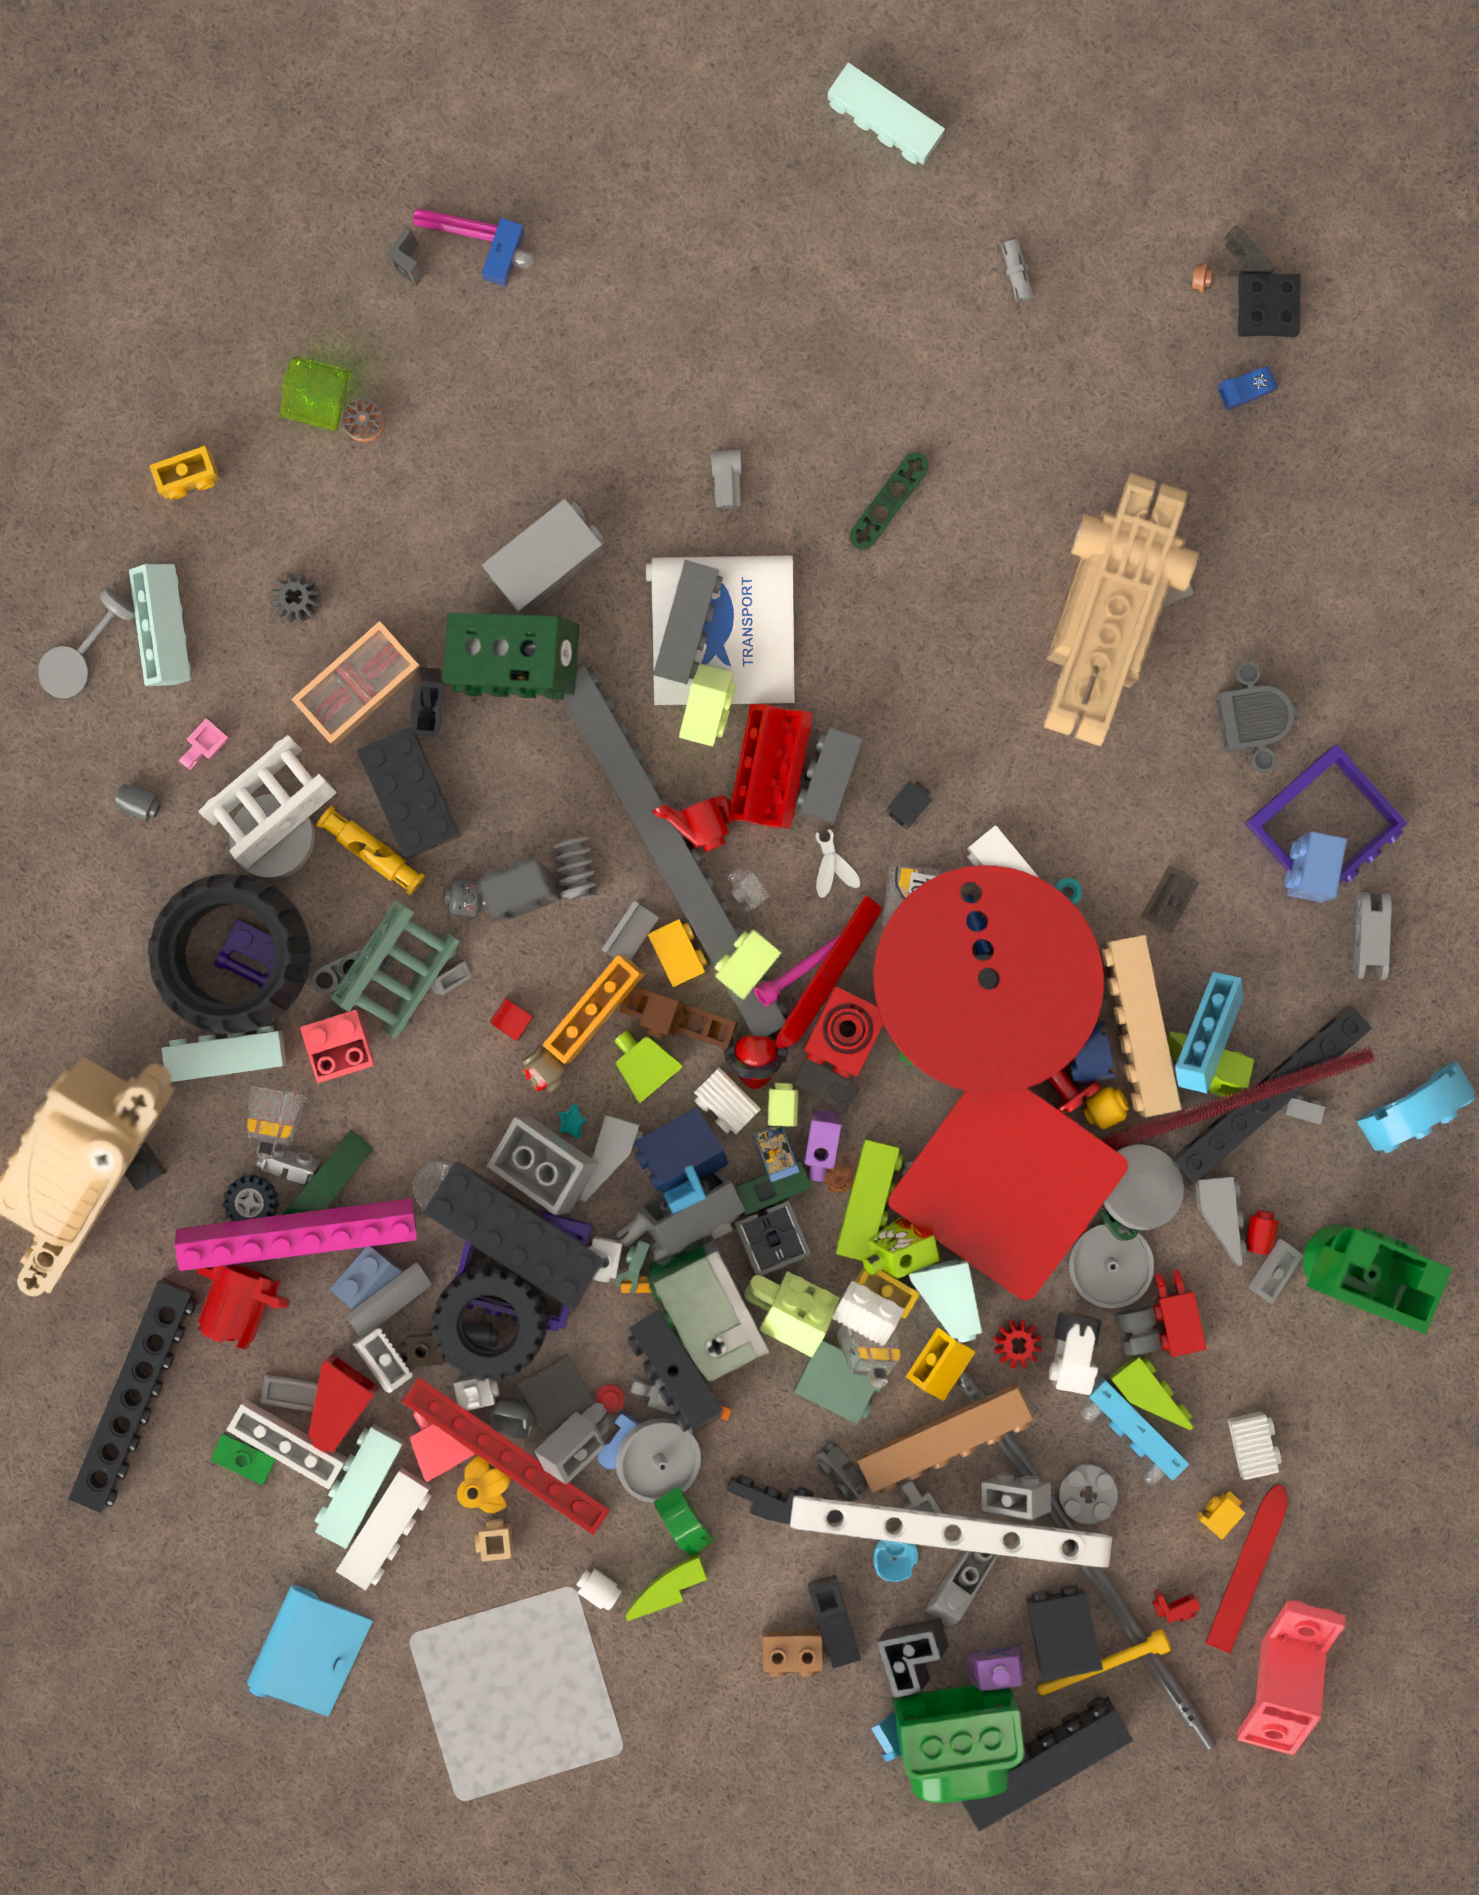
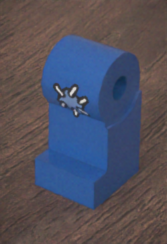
M1269 366L1234 379L1222 381L1217 387L1227 411L1255 401L1259 397L1278 389Z

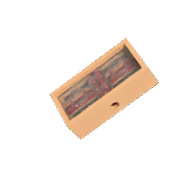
M379 621L291 700L330 744L336 746L411 680L417 669L421 666Z

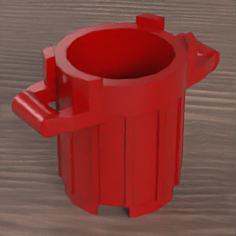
M239 1263L196 1269L199 1275L213 1280L198 1320L199 1326L197 1330H202V1335L217 1342L223 1343V1340L235 1342L237 1340L236 1348L248 1349L250 1343L256 1337L267 1305L269 1304L271 1308L285 1309L290 1304L287 1297L277 1294L282 1280L277 1278L275 1281L265 1274L238 1265Z

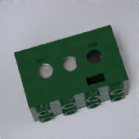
M448 613L442 684L452 686L453 692L464 693V695L482 696V693H486L494 697L507 698L509 694L519 695L520 698L536 699V695L546 696L547 699L564 700V695L575 694L580 625L558 616Z

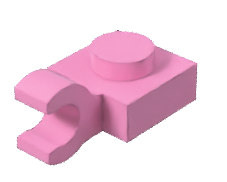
M206 718L186 739L193 746L179 761L191 770L203 755L211 760L229 738Z

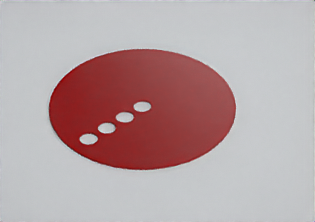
M993 865L969 866L951 870L934 877L914 890L902 901L886 924L878 943L873 969L875 999L880 1017L892 1041L913 1065L935 1080L953 1088L982 1094L1008 1093L1026 1089L1043 1082L1063 1069L1079 1053L1090 1037L1099 1016L1104 989L1102 960L1097 942L1089 925L1075 905L1052 885L1036 876L1017 869ZM974 882L980 886L982 896L978 902L967 903L962 899L960 890L965 883ZM972 911H981L988 919L987 927L981 932L970 930L966 924L967 915ZM980 939L988 940L994 948L992 957L985 961L976 959L972 953L973 944ZM992 968L999 974L1000 981L996 988L988 990L980 986L978 975L981 970Z

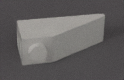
M608 1114L605 1115L592 1158L598 1165L582 1191L581 1201L586 1202L631 1154L633 1147L637 1148L635 1141L642 1138L644 1133L638 1130L640 1124Z

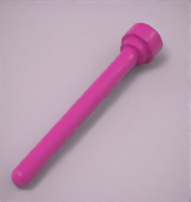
M839 936L774 981H762L756 985L753 990L758 1000L766 1007L775 1002L777 996L780 995V990L825 959Z

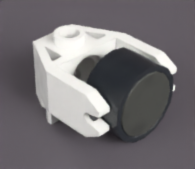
M1072 1312L1058 1313L1054 1338L1058 1339L1054 1362L1051 1363L1049 1369V1380H1052V1385L1055 1389L1091 1395L1098 1371L1096 1365L1091 1361L1093 1346L1098 1344L1102 1320Z

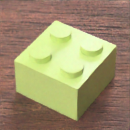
M699 664L692 682L679 734L680 738L709 746H714L716 737L722 738L737 685L732 683L734 672Z
M754 930L750 935L744 931L734 944L737 948L736 952L731 958L725 955L715 967L719 971L715 977L742 999H744L781 954L780 951Z

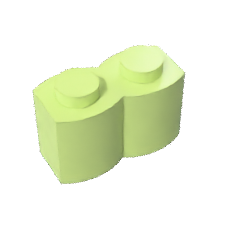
M775 1082V1088H769L768 1125L797 1126L799 1090L793 1089V1083Z

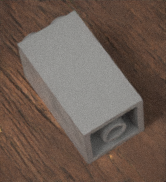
M564 498L482 564L487 575L520 615L529 614L605 553L602 546L605 543L604 538L593 524L588 528L584 523L586 521L585 514L575 502L569 504Z

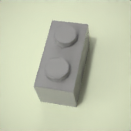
M1296 1095L1285 1104L1284 1115L1321 1125L1326 1107L1321 1106L1320 1101L1311 1099L1310 1102L1303 1101L1304 1097Z

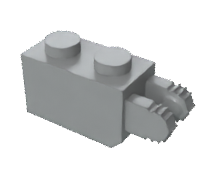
M593 1403L582 1414L575 1412L534 1451L543 1469L564 1484L570 1482L604 1449L602 1436L612 1426L613 1422L609 1415H605L607 1410L603 1403Z

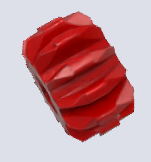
M1010 1319L1008 1320L1010 1330L1007 1331L1004 1326L1000 1325L998 1329L1004 1336H993V1341L1002 1344L993 1348L995 1354L1003 1353L999 1359L1002 1364L1010 1359V1368L1015 1369L1017 1361L1020 1360L1022 1368L1025 1369L1027 1368L1025 1359L1029 1357L1035 1363L1037 1358L1032 1352H1042L1043 1348L1034 1344L1041 1341L1042 1336L1040 1334L1032 1335L1036 1330L1034 1324H1031L1025 1330L1026 1321L1024 1319H1020L1018 1328H1016L1014 1321ZM1020 1337L1024 1338L1022 1341L1024 1348L1020 1351L1016 1348V1351H1013L1014 1345L1011 1341L1014 1338L1020 1340Z

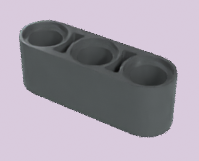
M363 948L314 971L311 977L312 987L319 993H334L347 974V963L350 960H356ZM390 955L386 956V960L380 964L379 970H383L391 965L393 957ZM325 972L330 973L333 977V984L328 989H324L319 983L320 976Z

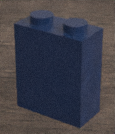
M697 1107L635 1141L638 1149L635 1157L643 1170L649 1169L651 1175L648 1178L656 1192L662 1190L664 1193L688 1181L689 1178L684 1168L691 1164L699 1181L729 1165L724 1149Z

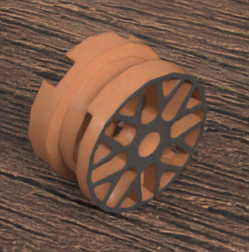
M367 398L352 400L345 406L342 413L344 429L352 439L359 442L376 440L382 434L385 427V418L381 409L374 401Z

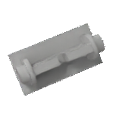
M271 1143L273 1144L271 1155L257 1154L259 1158L256 1166L260 1167L261 1171L281 1177L284 1168L289 1169L286 1179L305 1186L316 1174L314 1172L320 1164V1160L313 1159L308 1153H295L286 1150L284 1146L277 1143Z

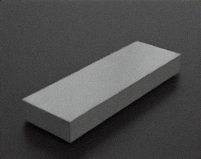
M416 1262L345 1317L362 1339L431 1287L432 1284Z

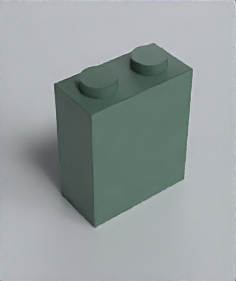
M823 1338L813 1356L809 1357L794 1387V1393L858 1424L860 1418H867L873 1405L869 1400L874 1391L880 1392L885 1379H875L873 1369L882 1367Z

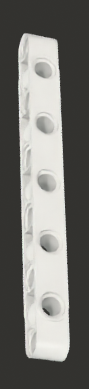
M806 1496L793 1497L790 1527L801 1530L1095 1567H1109L1112 1536L1099 1533ZM831 1510L842 1512V1518L836 1524L827 1522L826 1517ZM891 1517L900 1519V1527L895 1531H888L885 1527L886 1521ZM952 1524L959 1527L958 1535L952 1539L946 1538L944 1536L946 1527ZM1015 1532L1017 1534L1016 1542L1011 1546L1004 1545L1003 1538L1006 1533ZM1068 1539L1074 1540V1550L1070 1553H1063L1062 1544Z

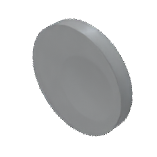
M273 794L254 798L268 817L281 807V804ZM245 806L239 810L234 818V822L245 836L258 826V822ZM309 816L248 869L238 862V864L250 874L267 880L282 879L294 874L307 862L314 848L315 828L311 817ZM229 835L230 848L236 845V842Z
M1136 1144L1119 1150L1118 1153L1123 1155L1128 1162V1170L1105 1200L1104 1206L1107 1211L1122 1225L1136 1230L1155 1229L1170 1221L1179 1211L1184 1196L1183 1179L1178 1167L1166 1153L1153 1146Z
M1102 1223L1086 1230V1233H1082L1080 1238L1075 1241L1069 1255L1068 1270L1073 1286L1084 1299L1103 1308H1121L1137 1301L1149 1288L1154 1274V1258L1150 1246L1139 1233L1129 1241H1120ZM1121 1224V1228L1118 1229L1121 1234L1127 1232L1130 1235L1129 1227Z
M666 1418L651 1419L634 1427L621 1441L615 1460L616 1472L628 1493L641 1501L654 1503V1501L677 1486L684 1493L692 1485L700 1469L701 1453L695 1437L690 1434L689 1430L683 1432L676 1421Z

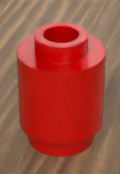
M1257 1210V1214H1250L1245 1242L1248 1243L1246 1250L1263 1255L1270 1254L1271 1248L1275 1246L1280 1221L1274 1218L1275 1213Z

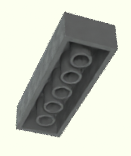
M529 857L512 863L513 869L505 872L499 868L483 874L485 880L478 882L491 917L503 921L511 920L560 901L548 867L536 860L529 859Z

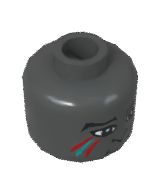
M458 877L452 881L450 887L445 886L443 903L448 904V911L451 915L475 918L479 912H484L486 902L478 884L480 881Z

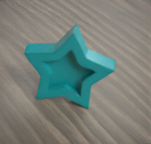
M573 1104L568 1111L557 1112L562 1122L559 1133L569 1132L575 1138H580L581 1126L588 1119L580 1115L578 1105Z

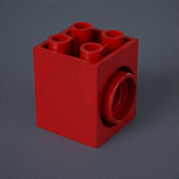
M834 986L803 1048L804 1051L808 1052L806 1058L822 1066L827 1061L835 1065L832 1071L848 1079L851 1074L858 1077L883 1026L878 1007ZM844 1020L852 1021L855 1026L851 1036L844 1037L839 1032V1025Z

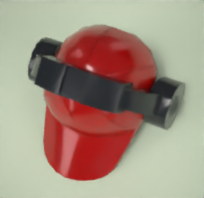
M746 1036L736 1043L734 1049L732 1038L729 1049H724L725 1061H729L731 1067L738 1073L739 1079L747 1087L760 1089L771 1080L773 1073L780 1068L782 1062H786L788 1047L778 1048L777 1050L775 1042L765 1036Z

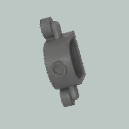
M1246 661L1240 664L1235 671V678L1242 685L1243 689L1222 692L1215 695L1225 753L1253 748L1254 753L1250 758L1251 766L1255 771L1263 773L1271 770L1276 763L1274 753L1265 746L1280 741L1289 733L1294 720L1299 719V708L1297 702H1291L1289 697L1276 687H1255L1254 683L1260 678V668L1256 663Z

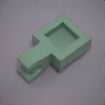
M639 1240L637 1247L631 1246L626 1262L630 1264L629 1270L621 1273L616 1278V1288H620L621 1282L628 1279L632 1282L630 1293L634 1294L636 1292L639 1276L651 1250L650 1244Z

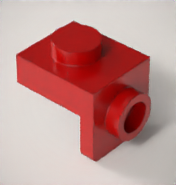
M1159 1589L1153 1591L1156 1600L1152 1601L1156 1613L1159 1618L1165 1616L1169 1624L1176 1620L1181 1622L1187 1621L1196 1616V1611L1201 1610L1193 1593L1166 1604Z

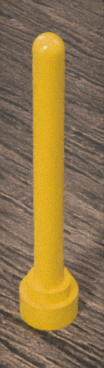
M1161 1628L1151 1632V1636L1147 1637V1641L1101 1659L1103 1670L1046 1681L1037 1686V1693L1044 1696L1151 1652L1162 1655L1172 1651L1170 1642L1165 1631Z

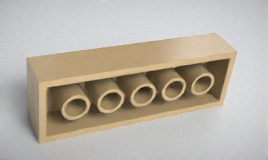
M1140 935L1105 942V949L1100 950L1103 967L1107 966L1109 968L1110 978H1106V985L1109 995L1115 997L1116 1006L1112 1007V1014L1115 1024L1121 1026L1122 1035L1118 1036V1043L1121 1053L1127 1055L1128 1064L1124 1065V1072L1127 1082L1131 1081L1133 1084L1134 1093H1130L1132 1109L1144 1117L1179 1111L1181 1106L1146 936Z

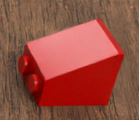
M334 1354L328 1357L321 1366L308 1437L313 1440L311 1442L312 1445L324 1453L327 1451L333 1453L339 1447L381 1388Z

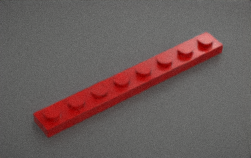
M417 1377L401 1400V1403L591 1535L595 1534L610 1510L570 1482L564 1484L546 1472L540 1461L421 1378Z

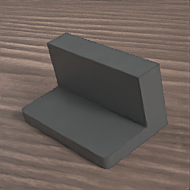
M406 227L386 255L394 270L417 285L422 279L423 274L418 263L409 255L418 242L413 231Z

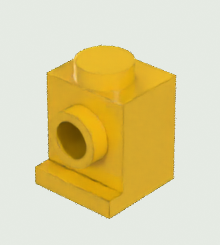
M1228 1491L1220 1497L1214 1496L1205 1507L1207 1512L1202 1514L1199 1511L1196 1516L1219 1538L1223 1539L1243 1517L1245 1512L1239 1507L1243 1502L1232 1492Z

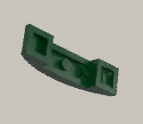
M350 1130L282 1215L325 1210L374 1148Z

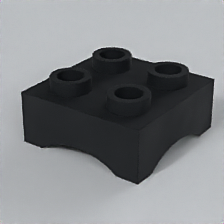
M1242 273L1238 278V336L1297 337L1300 333L1301 274Z

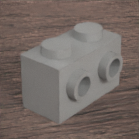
M998 1472L996 1477L981 1482L982 1511L1026 1519H1035L1051 1512V1483L1039 1481L1037 1476L1018 1478L1014 1477L1012 1472Z

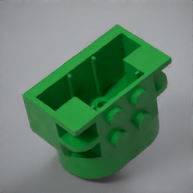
M1332 1224L1318 1230L1310 1238L1303 1255V1268L1308 1279L1307 1287L1425 1335L1453 1268L1418 1255L1419 1248L1365 1226L1360 1231L1342 1224Z
M967 1685L895 1698L894 1696L891 1697L896 1716L899 1749L905 1771L910 1778L911 1790L916 1797L932 1803H951L991 1797L1003 1793L1007 1789L1008 1773L1021 1762L1024 1753L1019 1709L1011 1687L981 1691L974 1685Z

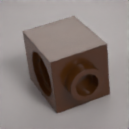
M651 992L640 1026L649 1028L648 1035L663 1040L665 1034L674 1037L686 1003Z

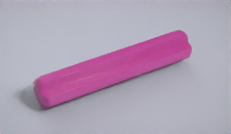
M416 209L413 216L415 226L491 242L498 227L495 224L423 209Z

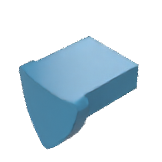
M692 1164L684 1168L689 1180L663 1193L673 1214L706 1199V1193L699 1182Z
M893 1712L871 1728L885 1751L881 1754L885 1762L901 1756L896 1731L895 1712Z

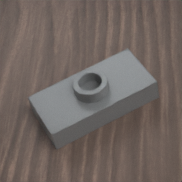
M1279 1239L1248 1289L1266 1302L1273 1304L1303 1258V1254L1287 1242Z

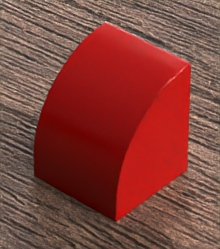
M505 997L489 1022L515 1041H519L534 1016Z

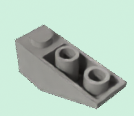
M1230 1175L1201 1178L1195 1183L1197 1208L1233 1263L1243 1265L1242 1258L1246 1257L1245 1241L1240 1240L1239 1228H1243V1216L1241 1210L1237 1211L1236 1199H1240L1239 1182H1234V1177Z
M965 1550L939 1585L924 1611L934 1619L941 1618L942 1624L947 1628L959 1622L999 1555Z

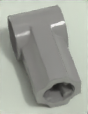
M740 450L711 451L712 477L715 478L716 509L740 508Z

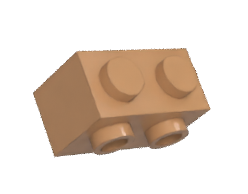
M821 1630L762 1631L763 1672H769V1675L773 1677L786 1676L787 1672H798L800 1676H814L817 1671H822Z

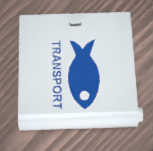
M792 555L653 557L652 563L646 564V581H652L654 669L685 560L717 568L719 569L718 576L723 577L719 594L713 593L710 601L711 605H715L711 623L705 621L702 633L707 634L703 651H696L694 661L699 662V664L734 672L732 683L737 685L731 704L794 703ZM654 675V705H687L694 679L689 678L688 683L683 684Z

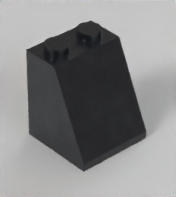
M1077 1585L1060 1588L1061 1592L1049 1594V1591L1034 1592L1031 1594L1032 1598L1025 1599L1038 1667L1044 1681L1103 1670L1087 1595L1084 1589H1078Z

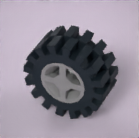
M255 1175L235 1180L234 1183L229 1185L228 1191L224 1194L225 1202H223V1208H226V1217H230V1222L275 1216L279 1202H277L278 1193L275 1192V1187L272 1183H268L267 1179Z

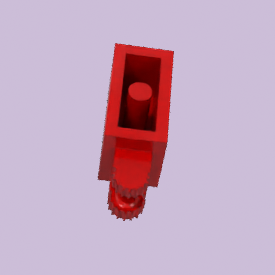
M1180 1270L1172 1271L1176 1292L1171 1294L1166 1293V1284L1162 1274H1155L1158 1296L1156 1297L1157 1304L1153 1305L1156 1321L1162 1322L1164 1332L1160 1333L1162 1350H1168V1354L1171 1357L1207 1350L1195 1293L1191 1289H1184Z

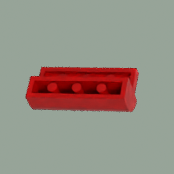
M750 704L728 819L776 829H791L797 793L800 788L803 763L806 758V747L811 731L813 713L786 710L771 705Z

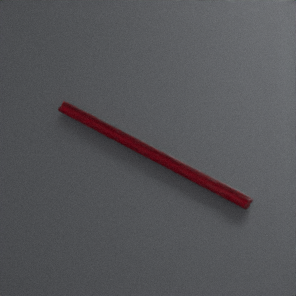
M1367 1046V1049L1364 1047V1052L1362 1049H1360V1052L1356 1050L1357 1054L1353 1051V1055L1349 1052V1055L1346 1053V1058L1344 1055H1342V1058L1338 1056L1339 1060L1337 1057H1335V1061L1332 1058L1331 1061L1328 1060V1064L1326 1061H1324V1064L1320 1062L1321 1066L1319 1063H1317V1067L1314 1064V1069L1312 1066H1310V1070L1306 1067L1307 1071L1303 1068V1072L1299 1069L1300 1073L1296 1070V1075L1294 1072H1292V1075L1288 1073L1289 1077L1287 1074H1285V1078L1282 1075V1080L1280 1077H1278V1081L1274 1078L1275 1082L1271 1079V1083L1267 1080L1268 1084L1264 1081V1086L1262 1083H1260V1086L1256 1084L1257 1088L1253 1085V1089L1249 1086L1250 1090L1246 1087L1245 1091L1243 1088V1093L1241 1090H1239V1094L1235 1091L1236 1095L1232 1092L1231 1096L1229 1093V1098L1227 1095H1225V1099L1221 1096L1222 1100L1218 1097V1101L1214 1098L1215 1102L1211 1099V1104L1209 1101H1207V1104L1204 1102V1106L1200 1103L1201 1107L1196 1104L1197 1108L1195 1105H1193L1194 1109L1190 1106V1111L1188 1108H1186L1187 1112L1182 1109L1183 1113L1181 1110H1179L1180 1114L1176 1111V1116L1174 1113H1172V1116L1169 1114V1118L1165 1115L1166 1119L1161 1116L1162 1120L1160 1117H1158L1159 1121L1155 1118V1123L1151 1120L1152 1124L1149 1121L1148 1125L1144 1122L1145 1126L1142 1123L1141 1127L1137 1124L1138 1128L1134 1125V1130L1130 1127L1131 1131L1127 1128V1132L1123 1129L1124 1133L1120 1130V1135L1117 1131V1136L1113 1133L1114 1137L1109 1134L1110 1138L1106 1135L1107 1139L1102 1136L1103 1140L1100 1137L1099 1139L1114 1150L1124 1148V1146H1130L1131 1143L1133 1145L1138 1143V1141L1141 1142V1139L1144 1141L1148 1137L1150 1139L1155 1137V1135H1162V1132L1165 1134L1169 1130L1171 1132L1176 1130V1128H1183V1125L1184 1127L1189 1126L1190 1123L1192 1125L1194 1122L1197 1123V1120L1200 1122L1201 1120L1204 1121V1118L1207 1120L1211 1116H1218V1113L1219 1115L1224 1114L1225 1111H1232V1108L1236 1110V1108L1239 1109V1106L1242 1108L1243 1105L1245 1107L1250 1105V1103H1257V1100L1260 1102L1264 1098H1271V1095L1272 1097L1277 1096L1278 1092L1282 1094V1092H1289V1089L1292 1091L1296 1087L1297 1089L1300 1086L1303 1087V1084L1304 1086L1310 1085V1081L1313 1084L1314 1081L1315 1083L1321 1081V1078L1324 1080L1325 1078L1328 1079V1076L1331 1078L1333 1075L1334 1077L1335 1073L1339 1075V1072L1340 1074L1345 1073L1346 1070H1353V1067L1357 1069V1066L1358 1068L1363 1067L1364 1064H1371V1061L1375 1063L1372 1049Z

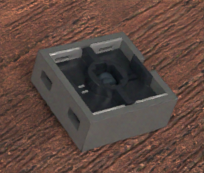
M789 1199L766 1208L768 1213L758 1216V1213L755 1212L735 1221L736 1228L756 1275H765L812 1255Z

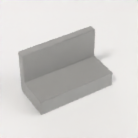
M633 901L601 950L614 958L617 955H625L629 960H632L659 917Z

